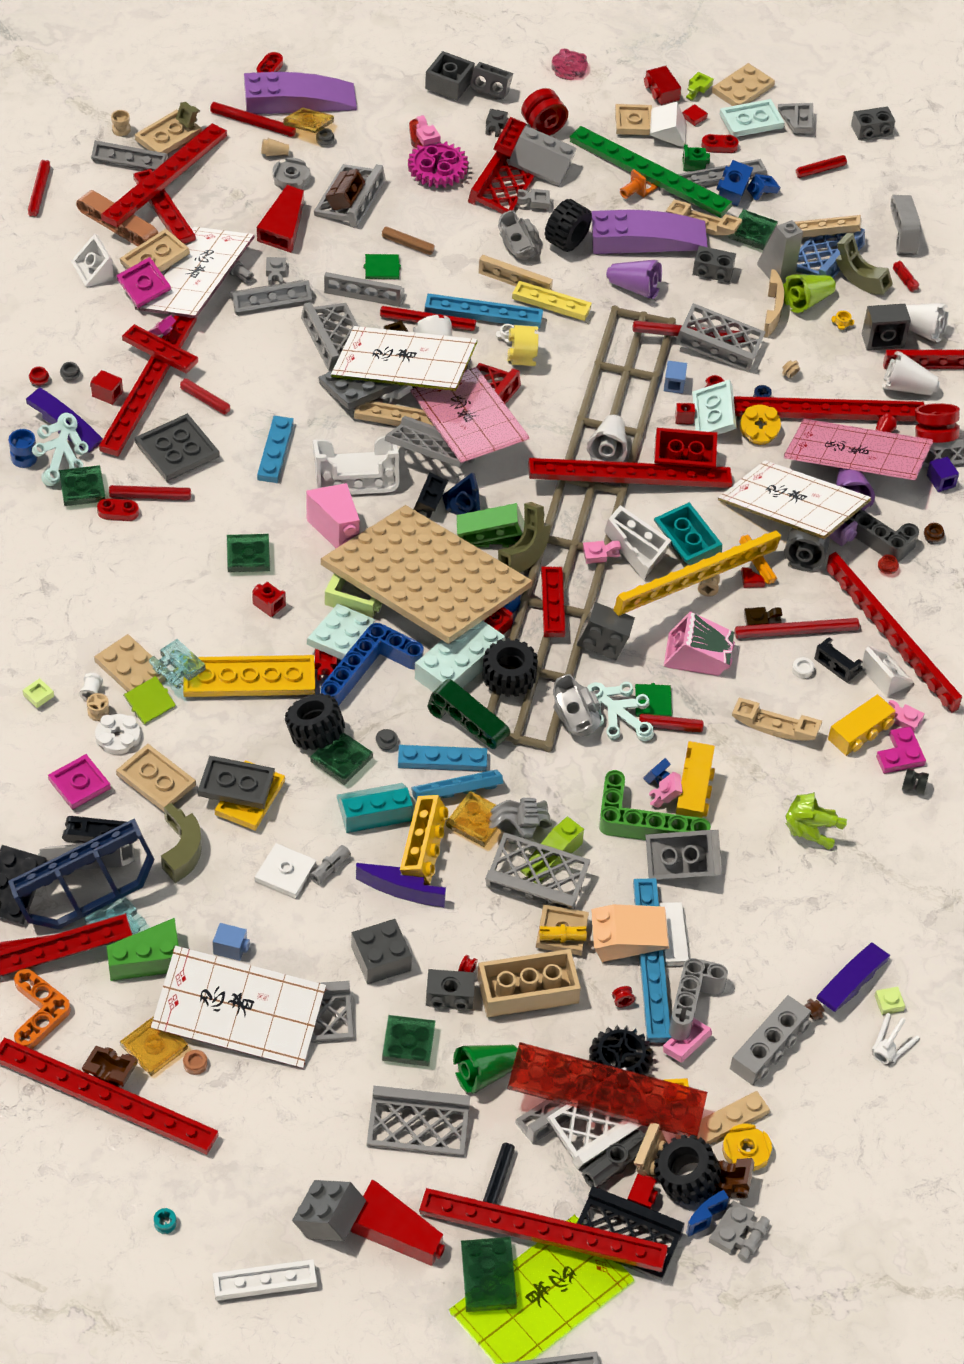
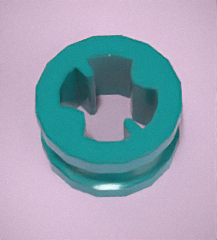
M162 1208L155 1213L154 1227L159 1233L168 1234L175 1229L176 1215L171 1209ZM165 1217H168L170 1223L167 1224L165 1222V1225H162L160 1219L163 1218L165 1220Z

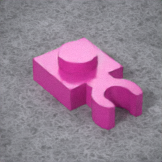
M170 315L155 324L156 326L150 329L149 332L156 336L161 334L165 336L173 329L171 325L176 320Z

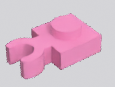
M890 700L888 704L896 710L894 724L902 728L911 726L913 732H915L925 713L907 704L901 708L896 701Z
M672 772L659 782L658 789L650 791L649 795L655 798L650 802V805L659 808L664 802L669 803L682 793L680 774Z

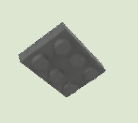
M209 755L198 788V796L264 809L275 775V768Z

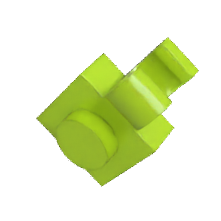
M697 72L689 80L687 90L690 92L686 98L694 100L698 92L705 93L713 85L714 79Z

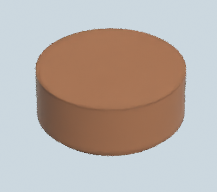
M191 1050L185 1054L183 1066L187 1073L198 1075L207 1068V1056L204 1052Z

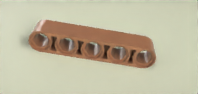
M90 190L76 201V206L81 213L136 246L143 244L158 234L157 229L153 225L134 214L117 228L102 221L101 214L112 206L114 202L94 190Z

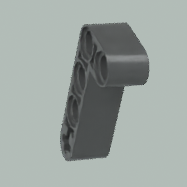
M859 507L843 520L848 525L856 521L858 525L855 538L892 562L901 561L916 546L919 528L912 523H906L897 531H894Z

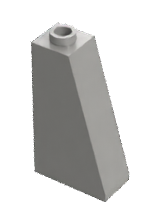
M793 220L775 227L757 262L758 267L769 279L771 269L776 270L783 284L786 282L787 279L785 278L796 273L803 231Z
M133 843L117 849L112 854L101 857L106 868L122 867L134 862ZM82 844L45 847L39 849L40 853L38 855L47 859L46 862ZM96 860L94 863L85 865L77 870L100 868Z

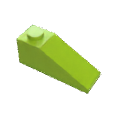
M567 816L551 830L541 844L572 854L583 843L584 828ZM537 849L528 859L529 861L541 856ZM556 855L546 858L551 868L562 863L560 857ZM543 860L531 865L536 875L548 870ZM529 867L520 870L528 878L533 877ZM546 876L539 878V881L541 882Z

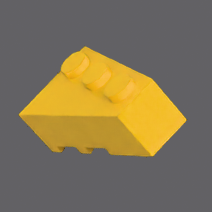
M688 741L681 781L682 793L678 797L676 815L699 818L707 817L709 804L705 803L706 798L710 799L712 786L708 785V783L713 781L715 768H711L714 745Z

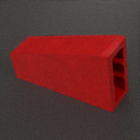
M286 185L256 227L258 242L292 253L304 207V190Z
M371 1180L363 1195L366 1202L350 1232L433 1266L436 1258L441 1259L445 1250L443 1234L382 1185Z

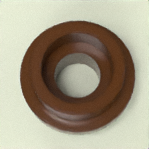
M930 523L925 527L924 537L927 540L939 542L944 538L945 532L939 523Z
M808 999L807 1004L804 1006L811 1010L810 1018L813 1021L823 1019L822 1013L825 1010L818 1000Z

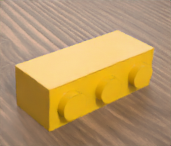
M877 694L830 727L828 740L847 756L852 751H858L868 740L872 741L882 730H888L894 723L896 710Z

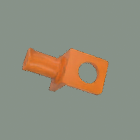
M633 169L631 171V182L620 188V194L623 198L627 199L636 192L644 198L656 190L658 186L646 181L644 176ZM646 183L650 184L651 187L646 189Z

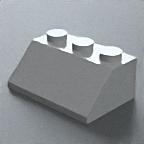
M525 126L508 164L560 186L572 163L577 148Z

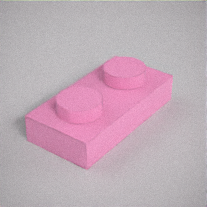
M693 1019L689 1037L686 1040L669 1039L663 1045V1052L682 1063L712 1035V1029Z

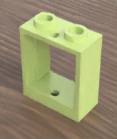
M335 573L333 574L325 590V605L334 608L337 604H340L371 618L374 617L376 612H380L382 603L371 597L369 601L340 592L346 580Z

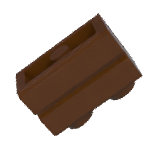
M353 169L349 170V172L342 171L339 173L326 194V199L333 210L351 208L365 185V180L359 170Z

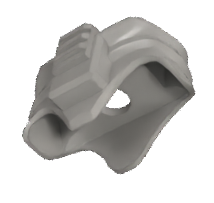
M513 210L505 212L500 216L498 228L505 247L515 257L522 260L536 256L540 252L538 244L540 238L535 225L528 218L525 220L523 218L519 219ZM515 235L522 237L517 242L512 241L511 238Z
M571 674L557 678L553 689L555 699L553 707L556 714L570 733L578 736L592 734L601 723L598 712L601 706L595 693L576 682ZM573 703L578 704L580 708L577 713L571 714L568 712L569 705Z
M521 798L520 802L506 800L494 806L490 811L489 828L497 827L502 833L505 832L518 837L532 838L537 826L545 829L552 826L548 813V804L545 800L537 802L536 798ZM508 840L510 844H516L515 842Z

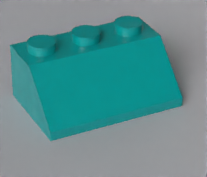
M690 502L654 518V522L663 534L671 540V544L687 564L693 565L702 559L715 556L719 552L722 553L723 544Z
M403 783L337 794V801L346 833L412 821L413 804L408 787Z

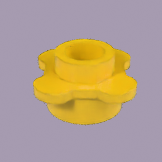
M839 311L836 316L831 318V321L836 323L838 329L844 330L847 326H853L855 322L847 311Z

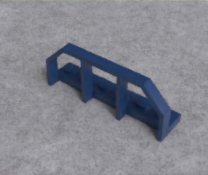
M134 818L8 882L13 897L28 923L59 930L143 888L155 859ZM139 839L147 856L137 880L117 889L101 857L112 854L117 849L127 844H132ZM97 860L113 892L80 908L63 876L70 875L75 870L85 865H90ZM58 879L75 911L59 919L30 914L20 897L28 896L32 891L42 886H48Z

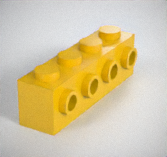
M439 795L417 797L400 866L402 875L424 877V885H430L432 876L435 874V862L440 854V841L444 837L445 820L448 819L449 815L448 808L444 806Z

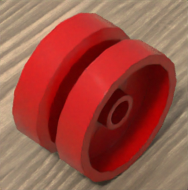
M550 88L534 91L525 99L521 107V114L530 127L549 136L558 132L568 119V109L555 91Z
M944 403L926 404L915 409V421L920 424L915 427V438L929 443H943L958 439L960 437V425L956 422L960 419V408Z

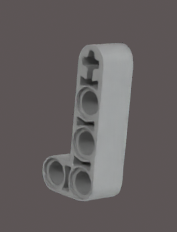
M892 195L890 207L898 231L896 252L917 254L921 223L911 195Z
M696 958L685 961L669 1027V1034L673 1039L686 1040L689 1037L700 992L713 995L724 992L728 976V970L724 965Z

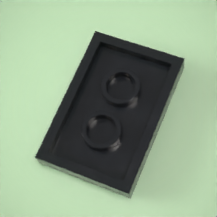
M1 846L0 918L24 925L26 919L13 897L8 881L46 863L47 859L45 857L9 846ZM36 890L32 891L28 896L20 897L28 912Z

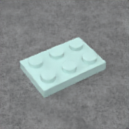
M771 99L720 108V116L730 134L734 137L784 128V121Z
M730 380L692 392L693 403H695L694 418L696 431L718 432V434L737 429L733 386Z
M337 604L307 638V645L342 660L366 629L375 623V619Z

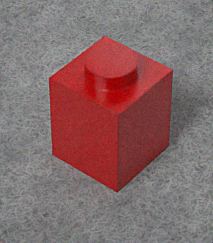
M101 370L90 382L92 397L111 405L123 393L122 378Z

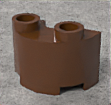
M95 1046L84 1063L82 1070L117 1087H123L136 1067L138 1060L131 1054H122L120 1057L117 1056V1052L112 1048Z
M753 1158L737 1159L736 1163H727L724 1160L719 1161L721 1175L719 1177L721 1180L719 1184H715L716 1190L711 1192L712 1196L724 1190L729 1198H748L755 1164Z

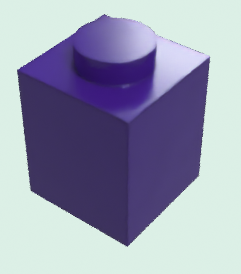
M947 456L931 461L926 476L937 492L956 487L959 472Z

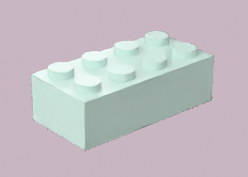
M481 621L449 644L441 640L415 662V679L432 692L446 679H451L464 688L483 671V658L486 649L490 648L492 643L497 644V640L505 641V636L486 622Z

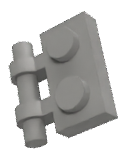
M733 1200L710 1236L709 1243L728 1254H731L736 1247L740 1250L738 1257L746 1261L749 1255H753L758 1240L765 1236L770 1220L762 1216L758 1222H753L752 1219L755 1212ZM745 1230H747L751 1234L748 1239L744 1240L741 1237Z

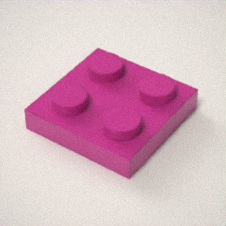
M150 257L116 275L117 280L137 308L171 290L170 284Z
M87 754L48 774V780L72 810L111 789L110 782Z

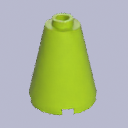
M793 274L785 278L787 280L783 284L784 303L792 308V312H804L833 294L836 283L828 275Z

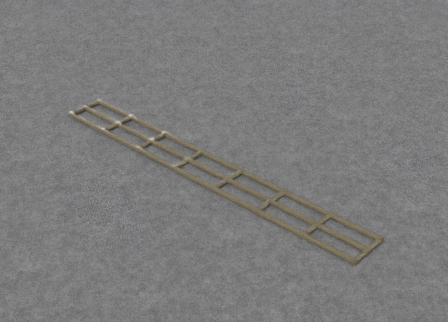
M616 305L611 307L603 338L594 361L593 370L565 456L566 460H573L583 426L598 428L603 422L586 418L600 370L622 374L610 415L618 416L629 376L651 380L637 428L625 426L626 435L634 436L627 462H636L672 336L664 335L653 372L632 368L642 333L634 332L625 366L603 362L617 316L637 319L638 321L676 324L674 317L666 318L651 315L645 311L637 312L622 309ZM558 480L545 523L551 525L550 532L565 483L587 488L572 540L549 536L548 544L569 548L563 567L564 593L577 550L583 551V543L580 540L595 490L617 494L612 511L613 514L620 505L623 506L629 483H621L619 487L601 482ZM607 534L605 535L604 539L605 545L612 542V540L607 536ZM544 552L538 561L531 566L528 578L532 580V587L521 596L509 636L511 640L515 641V639H518L527 606L542 608V600L531 598V593ZM606 562L597 563L584 609L564 605L565 614L581 617L565 674L542 669L551 637H542L537 653L536 682L533 683L532 689H527V693H525L514 733H510L504 741L512 742L514 745L522 744L544 749L546 752L552 751L560 723V718L555 710L545 741L522 736L539 677L556 680L566 674H571L572 677L574 675L582 648L577 646V641L582 625L595 603ZM504 666V667H503V668H506V669H517V668L514 667V666ZM492 691L487 709L493 714L500 695L496 694V691Z

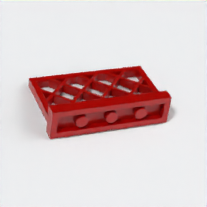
M496 151L471 188L468 202L475 205L478 201L502 214L514 210L517 206L518 197L510 196L508 192L516 191L518 193L519 189L527 190L536 176L530 173L525 174L523 170L508 165L507 159L510 160L511 157ZM511 170H519L520 174L513 175ZM506 171L508 176L501 177L499 172ZM523 179L525 184L517 185L516 180ZM511 181L513 186L505 187L504 182ZM498 182H499V184H500L501 187H499V188H493V187H492V184H491V183H498ZM503 192L505 197L498 198L496 193ZM491 194L493 199H487L483 195ZM508 202L510 208L507 209L501 206L500 203Z
M479 363L473 369V371L477 370L479 373L480 371L489 373L482 375L485 381H492L488 385L491 389H495L493 392L503 405L509 401L521 386L519 370L512 368L510 372L482 363ZM499 377L504 378L503 380L495 382L494 380L495 378Z

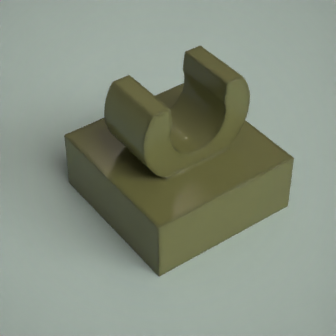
M181 102L176 120L186 128H193L194 123L198 120L196 116L200 110L195 106L189 105L187 102Z

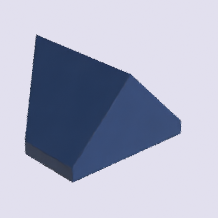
M470 473L442 495L446 511L460 515L480 511L479 488L474 473Z

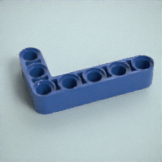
M373 623L321 686V693L323 695H331L340 705L379 655H383L409 669H415V662L423 656L424 647L420 642L381 623Z

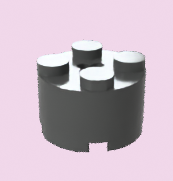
M795 525L788 534L784 549L785 559L787 557L790 565L797 570L812 571L813 568H820L825 562L829 547L828 533L823 536Z

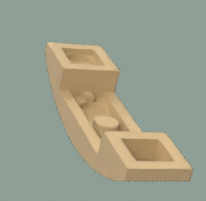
M675 199L666 210L668 213L705 221L706 234L711 235L734 234L742 223L741 218L725 214L721 219L691 210V204Z
M771 269L768 297H775L774 311L767 310L764 325L765 338L770 336L776 329L780 321L784 301L783 283L779 274L774 269Z
M740 697L732 712V716L755 730L791 740H815L822 725V720L801 715L798 720L759 709L760 703Z

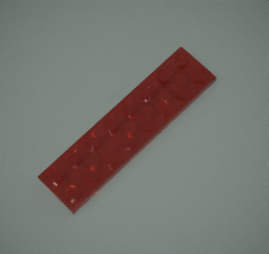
M519 1042L507 1088L512 1091L647 1127L653 1123L660 1124L659 1130L677 1135H686L688 1138L691 1135L698 1137L708 1093Z

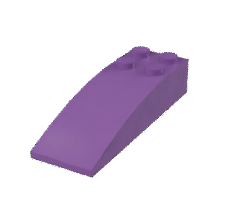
M299 72L244 73L246 111L253 114L357 110L354 83Z
M650 210L591 211L593 254L698 251L699 246L708 247L705 221Z

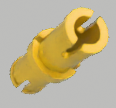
M560 924V926H539V941L555 940L560 941V943L571 940L586 941V926H565V924Z

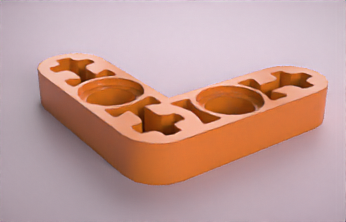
M22 969L14 977L16 989L40 1009L15 1032L14 1040L16 1043L33 1049L68 1017L71 1009L69 1000L32 970ZM22 979H24V980H28V979H29V980H30V984H28L27 982L21 983V980H22ZM41 990H46L49 993L45 998L36 997V993ZM63 1005V1007H64L63 1010L60 1009V1008H58V1009L55 1011V1006L61 1007V1006ZM40 1019L49 1021V1024L43 1028L36 1025ZM22 1037H24V1038L30 1037V1040H29V1041H27V1040L21 1041V1038H22Z

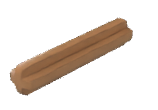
M387 226L382 230V237L417 251L432 255L435 250L434 244Z

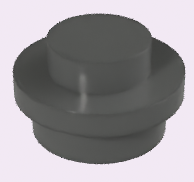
M321 128L316 134V141L322 145L331 144L334 141L332 130Z
M66 362L60 369V375L65 380H75L80 376V368L74 362Z
M383 729L376 734V743L383 750H390L397 744L398 736L393 730Z

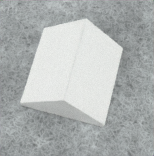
M678 102L653 108L651 110L650 136L684 147L686 120Z
M94 234L71 260L86 287L114 280L112 258L99 236Z
M869 646L865 649L861 665L863 666L862 670L886 697L913 683L911 678L888 653Z

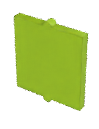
M156 676L123 695L132 707L131 711L136 713L143 725L176 706L167 693L168 689L163 687Z

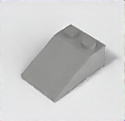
M719 830L645 835L649 879L656 878V880L722 875Z

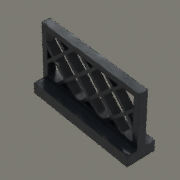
M594 1186L591 1187L588 1199L577 1224L583 1225L586 1219L587 1224L584 1225L589 1227L606 1222L610 1232L623 1234L629 1231L631 1237H635L634 1229L642 1227L647 1229L649 1237L643 1239L656 1243V1239L663 1236L672 1239L673 1241L671 1246L668 1247L662 1272L613 1261L660 1281L664 1278L677 1244L683 1235L685 1225L684 1222ZM590 1207L600 1210L603 1218L591 1222L588 1216ZM615 1218L623 1219L626 1227L614 1231L610 1220Z

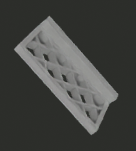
M343 164L315 208L314 216L349 221L350 227L357 228L386 180L383 165L376 164L371 169ZM357 169L362 176L369 175L363 178L365 185L351 208H346L348 210L346 214L339 213L345 210L343 208L333 210L331 207L329 210H322L330 206L326 199V194L340 172H349V170Z
M311 302L304 303L301 319L328 371H333L339 358L338 353L342 352L343 346L346 344L353 327L358 326L347 303L313 307ZM343 310L345 315L342 316L335 311ZM317 313H323L328 316L324 318L319 316ZM332 317L340 322L337 324L329 319ZM342 324H349L352 326V328L349 329L347 327L342 326ZM327 325L334 328L333 332L325 329L324 326ZM337 331L346 333V337L337 334ZM332 338L341 341V344L332 342Z
M693 303L679 331L676 344L749 372L765 331ZM693 312L701 313L703 317L696 319ZM716 319L721 322V325L714 326L711 320ZM707 322L709 328L702 329L699 323ZM695 325L698 331L690 329L687 326ZM734 326L740 332L732 333L730 327ZM725 329L728 335L720 336L718 330ZM713 332L716 338L710 337L706 333ZM748 334H754L759 336V338L751 340ZM743 336L746 342L739 344L736 338ZM731 339L734 345L725 343L724 341ZM748 346H749L750 349H751V351H752V353H751V352H748V351H746V350H743L742 348H745V347H748Z
M407 416L402 417L401 424L385 436L384 441L457 467H461L467 462L461 463L435 426ZM475 458L468 460V462L472 463Z
M504 832L490 871L488 870L486 875V886L540 904L575 909L579 892L590 865V859ZM506 841L515 842L519 849L507 854L504 848ZM531 848L537 849L541 856L529 861L525 851ZM522 853L526 863L514 868L510 858ZM552 855L559 856L562 863L551 868L546 858ZM505 860L508 861L512 869L505 873L496 871L497 865ZM543 860L548 870L536 875L531 865ZM574 862L584 864L582 871L572 875L568 865ZM529 867L533 877L527 880L520 879L517 872ZM565 867L570 877L558 882L553 872ZM550 874L555 884L548 887L542 886L539 878ZM572 881L575 886L573 895L564 893L560 886Z
M349 981L321 982L320 984H324L326 987L321 1002L323 1008L318 1013L316 1022L324 1027L325 1030L321 1035L312 1034L310 1043L353 1040ZM335 1000L346 1001V1007L340 1014L331 1007ZM326 1010L336 1016L329 1026L320 1019ZM341 1020L348 1026V1033L338 1034L332 1028Z
M373 1086L367 1146L464 1157L470 1096ZM377 1105L387 1106L392 1113L381 1120L376 1114ZM405 1108L412 1109L416 1114L408 1122H405L398 1114ZM428 1111H435L440 1118L430 1125L423 1115ZM453 1113L463 1114V1122L455 1128L447 1120ZM396 1116L403 1126L392 1133L385 1123ZM420 1119L427 1128L416 1135L409 1126ZM444 1121L451 1131L440 1138L433 1128ZM381 1126L389 1135L383 1141L372 1140L373 1132ZM462 1128V1132H461V1135H460V1134L458 1133V1130H460V1129ZM406 1129L413 1139L408 1143H400L395 1136ZM428 1132H431L438 1140L432 1146H425L420 1140ZM455 1134L460 1140V1149L449 1148L444 1141Z

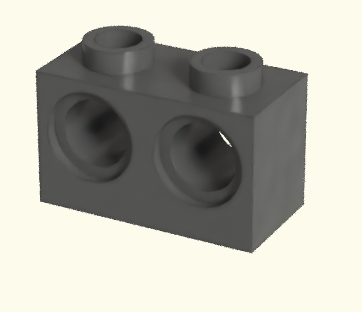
M479 62L474 67L470 88H473L478 93L490 94L496 99H504L509 93L514 73ZM479 76L484 77L486 82L481 81ZM496 82H500L503 88L498 87Z
M888 106L854 111L851 127L858 140L893 135L895 119Z
M699 246L694 260L692 275L730 283L735 266L736 253Z

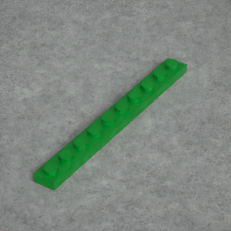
M580 126L570 136L571 143L629 172L633 169L646 178V181L664 188L666 191L720 218L732 207V201L583 126Z

